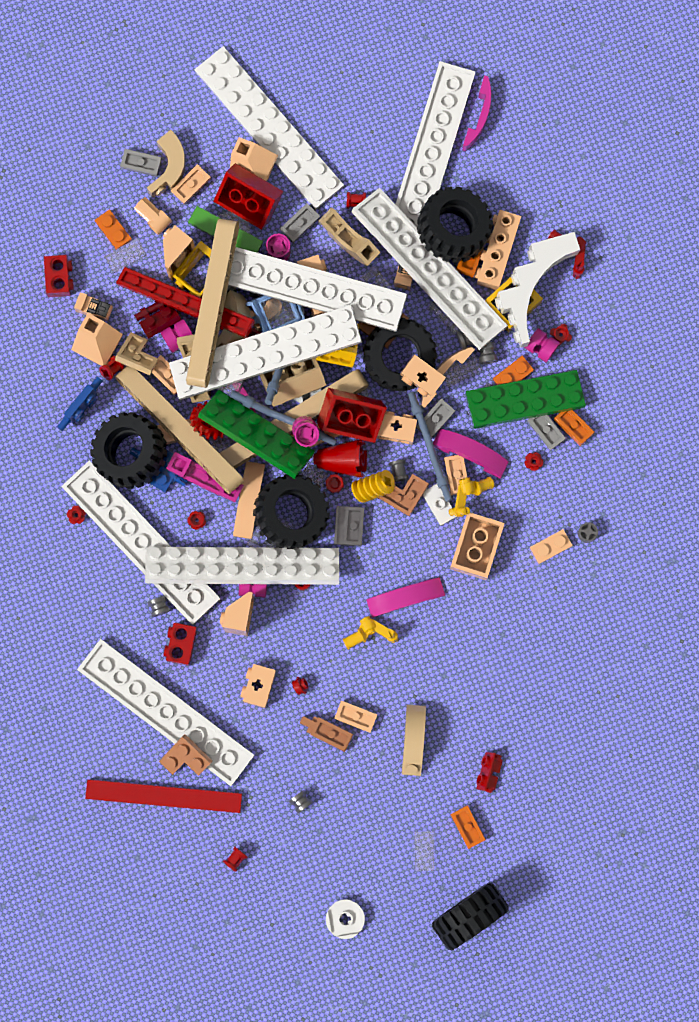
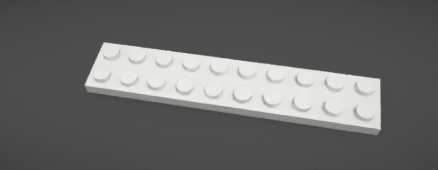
M224 46L194 69L197 75L255 142L278 155L275 165L315 211L344 187V184Z
M441 61L436 71L395 204L416 227L418 226L417 220L428 198L441 187L475 76V71Z
M378 188L352 209L351 212L479 350L506 329L508 325L449 262L443 261L442 257L436 258L431 250L428 252L425 249L426 244L421 243L419 239L421 234L417 233V227L381 188Z
M238 247L235 248L228 286L322 312H330L351 305L356 321L397 332L407 298L406 293Z
M349 305L216 347L207 388L187 385L186 378L191 356L169 362L178 398L182 400L360 344L362 340L353 308Z
M89 460L61 487L145 575L146 547L171 546L128 500L96 471L97 468ZM154 584L192 625L220 600V597L207 584Z
M146 547L145 583L339 585V548Z
M102 639L98 641L77 669L174 744L186 734L213 760L207 769L230 786L234 784L255 756Z

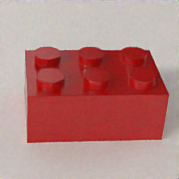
M234 163L226 171L213 202L262 230L270 222L284 191Z
M328 387L317 424L322 431L375 443L387 407L381 400Z

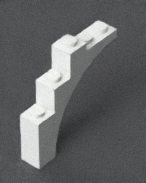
M575 232L532 243L527 254L529 261H533V263L515 267L513 274H511L512 283L514 286L517 285V287L499 291L496 296L497 298H495L497 309H500L502 314L510 313L508 314V320L510 325L514 326V340L516 343H519L520 348L528 346L530 342L527 330V309L532 291L541 277L553 266L567 258L578 255L580 247Z

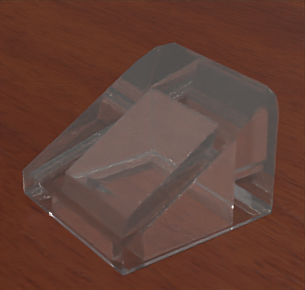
M308 463L302 473V478H311V483L314 485L318 483L321 486L319 490H321L328 477V473Z

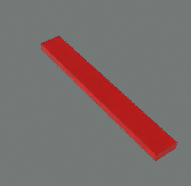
M124 267L116 281L118 286L193 317L198 318L202 298L127 267ZM224 307L220 328L247 338L255 324V320Z
M87 779L85 799L240 813L242 794Z

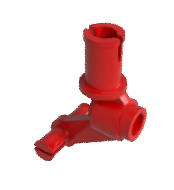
M554 229L548 236V239L561 236L562 234ZM579 236L577 241L580 251L578 255H575L573 277L576 276L575 279H579L584 273L586 241Z

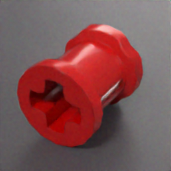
M347 192V209L357 206L366 199V192H363V194Z
M112 356L106 365L99 367L101 375L106 380L113 379L114 374L125 368L124 364L115 361L116 356Z
M234 846V851L227 860H223V863L234 872H237V867L248 856Z

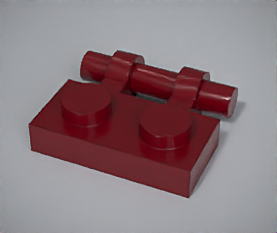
M154 301V304L147 308H141L140 312L134 316L137 321L144 318L139 324L149 339L181 320L174 308L164 307L166 305Z

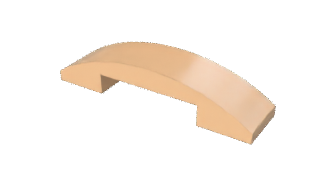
M469 346L453 353L435 370L443 375L456 360L463 364L475 349ZM435 392L432 397L429 395L424 397L422 395L421 405L425 408L437 393Z
M246 461L243 475L244 482L242 483L244 486L240 492L233 536L246 539H252L254 521L256 516H253V510L256 508L254 502L261 490L265 464Z

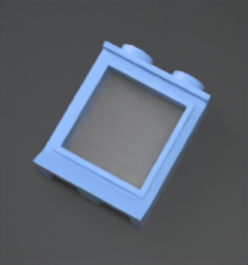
M262 295L245 303L246 306H252L256 315L252 318L255 320V324H260L263 333L305 319V311L301 305Z

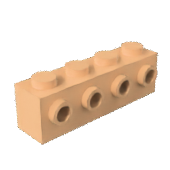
M499 210L498 215L494 214L492 220L494 229L486 242L489 244L487 250L483 249L480 258L483 264L482 268H477L475 278L478 280L476 285L497 290L500 287L521 216Z

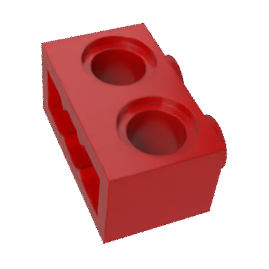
M67 255L44 256L45 285L48 298L71 296L70 290H74L73 279H70L69 272L73 271L72 260H69ZM57 263H62L63 268L61 270H54V266ZM62 281L65 283L62 289L55 288L57 282Z
M174 622L173 627L169 626L167 638H170L169 646L165 645L163 657H166L167 662L190 666L197 627ZM183 629L187 632V636L185 639L180 640L176 637V634L179 630ZM180 648L183 650V655L181 658L176 659L172 653L175 649Z

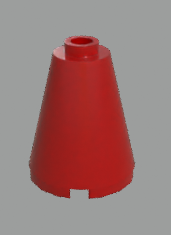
M358 439L318 449L317 453H314L313 456L314 465H317V468L359 478L365 477L362 472L367 471V450H363L362 445H366L364 440Z

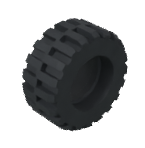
M451 186L445 187L444 191L439 189L435 194H432L422 208L417 220V233L421 234L419 239L422 244H426L425 249L428 252L431 250L436 258L442 257L443 261L448 262L452 260L453 263H459L461 259L465 262L470 260L471 257L474 258L478 255L488 241L493 227V221L490 220L492 214L490 210L487 211L488 205L486 202H482L480 200L481 197L478 194L476 196L472 194L471 190L467 189L465 191L462 190V187L457 186L455 189H452ZM446 213L458 215L467 223L470 234L466 236L451 234L443 227L440 215Z
M405 318L400 319L397 332L376 327L367 337L363 348V363H365V369L370 374L371 379L382 388L389 389L390 391L401 392L416 388L414 384L409 386L402 381L403 376L400 373L393 372L386 367L383 362L382 351L390 339L404 337L414 343L418 357L435 368L437 346L432 339L431 333L425 329L426 327L416 323L415 320ZM424 373L417 374L419 382L426 381Z
M122 412L118 414L119 417L113 415L109 417L108 422L104 421L100 424L102 426L101 429L95 431L96 437L91 441L93 449L90 450V456L94 458L92 459V464L97 468L96 471L109 482L121 488L133 489L134 486L140 488L144 486V482L149 484L153 481L152 477L154 475L158 476L160 474V467H164L166 463L163 459L167 457V450L164 449L167 446V442L163 438L164 434L153 422L133 412L128 414ZM131 435H139L142 440V450L139 457L130 465L119 466L116 461V451L119 444Z
M285 474L269 482L259 492V496L254 502L256 506L253 510V516H256L254 523L261 530L259 534L267 537L266 541L269 544L275 543L277 548H302L322 534L321 532L327 527L326 521L329 520L330 513H327V509L330 506L329 502H325L324 498L327 496L325 492H320L319 488L321 486L318 483L314 485L311 483V478L306 477L304 479L300 474L295 479ZM293 495L304 503L307 509V521L301 528H287L278 520L275 505L280 497Z
M489 882L432 922V928L445 947L452 951L497 921L509 911V906L495 885Z

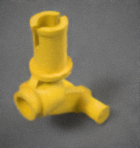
M470 477L460 479L455 508L449 509V515L462 517L469 514V507H465L467 495L474 494L479 496L482 492L494 488L493 479L487 477L478 482L470 480Z
M370 616L360 620L361 625L357 632L343 638V642L348 650L361 642L365 643L369 635L375 632L392 643L398 642L396 631L371 619Z

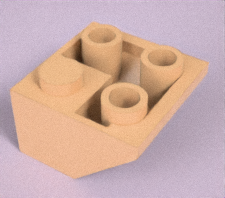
M239 137L231 153L230 167L236 163L267 181L278 155L254 142Z
M87 313L78 329L71 350L100 366L106 365L123 334L106 322Z

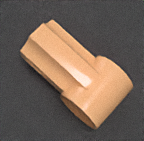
M146 197L141 199L134 207V210L148 222L149 227L157 235H160L172 223V220L162 210L159 211Z

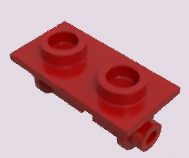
M491 752L485 753L481 761V772L476 780L477 790L493 793V790L496 789L498 777L492 774L493 772L500 773L503 762L501 755Z

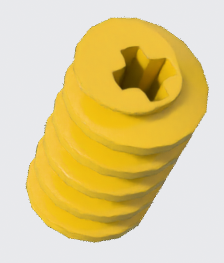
M383 470L382 472L353 481L351 485L352 493L359 502L366 503L380 496L392 493L395 488V480L390 471Z

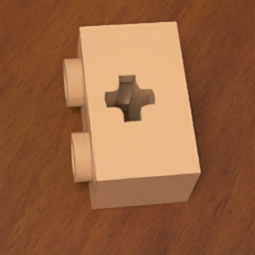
M416 355L412 356L400 373L403 376L401 380L409 386L414 384L418 387L417 391L424 397L428 395L432 397L446 378ZM424 373L426 381L419 382L417 374Z
M386 411L377 439L413 445L417 419H413L414 416L403 414L402 417L395 416L394 412ZM395 423H398L399 427H401L398 428V431H394V427H392Z
M253 664L252 668L249 667L246 674V679H249L247 687L243 686L240 695L243 698V702L266 709L276 670ZM260 681L263 687L255 691V687L252 685Z

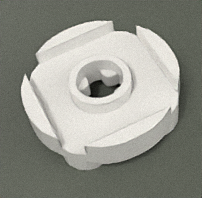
M347 899L335 902L329 907L326 914L328 930L340 939L355 937L362 930L365 923L362 908L357 903ZM344 913L351 917L347 925H344L339 920V918L343 917L342 914Z

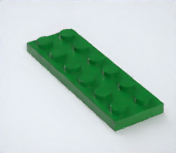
M577 370L465 392L473 429L581 409L586 406Z
M221 390L217 391L198 415L200 419L293 479L297 477L315 453L310 447L299 445L294 437L229 397V395Z

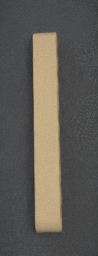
M218 219L186 378V383L190 386L207 388L209 385L239 232L238 221Z
M126 366L115 376L119 384L228 494L232 493L244 482L242 476L202 436H199L200 433L198 431H193L194 427L190 426V423L136 369Z
M356 369L328 387L358 394L365 390L369 384L361 371ZM328 387L284 414L295 419L301 416H308L313 420L318 419ZM277 419L271 421L272 424L289 435L293 434L292 425ZM238 442L219 453L234 469L257 456Z

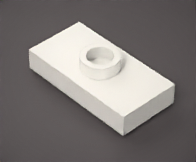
M437 484L425 491L423 498L440 526L456 518L455 515H449V509L452 506L449 502L445 501L443 493Z

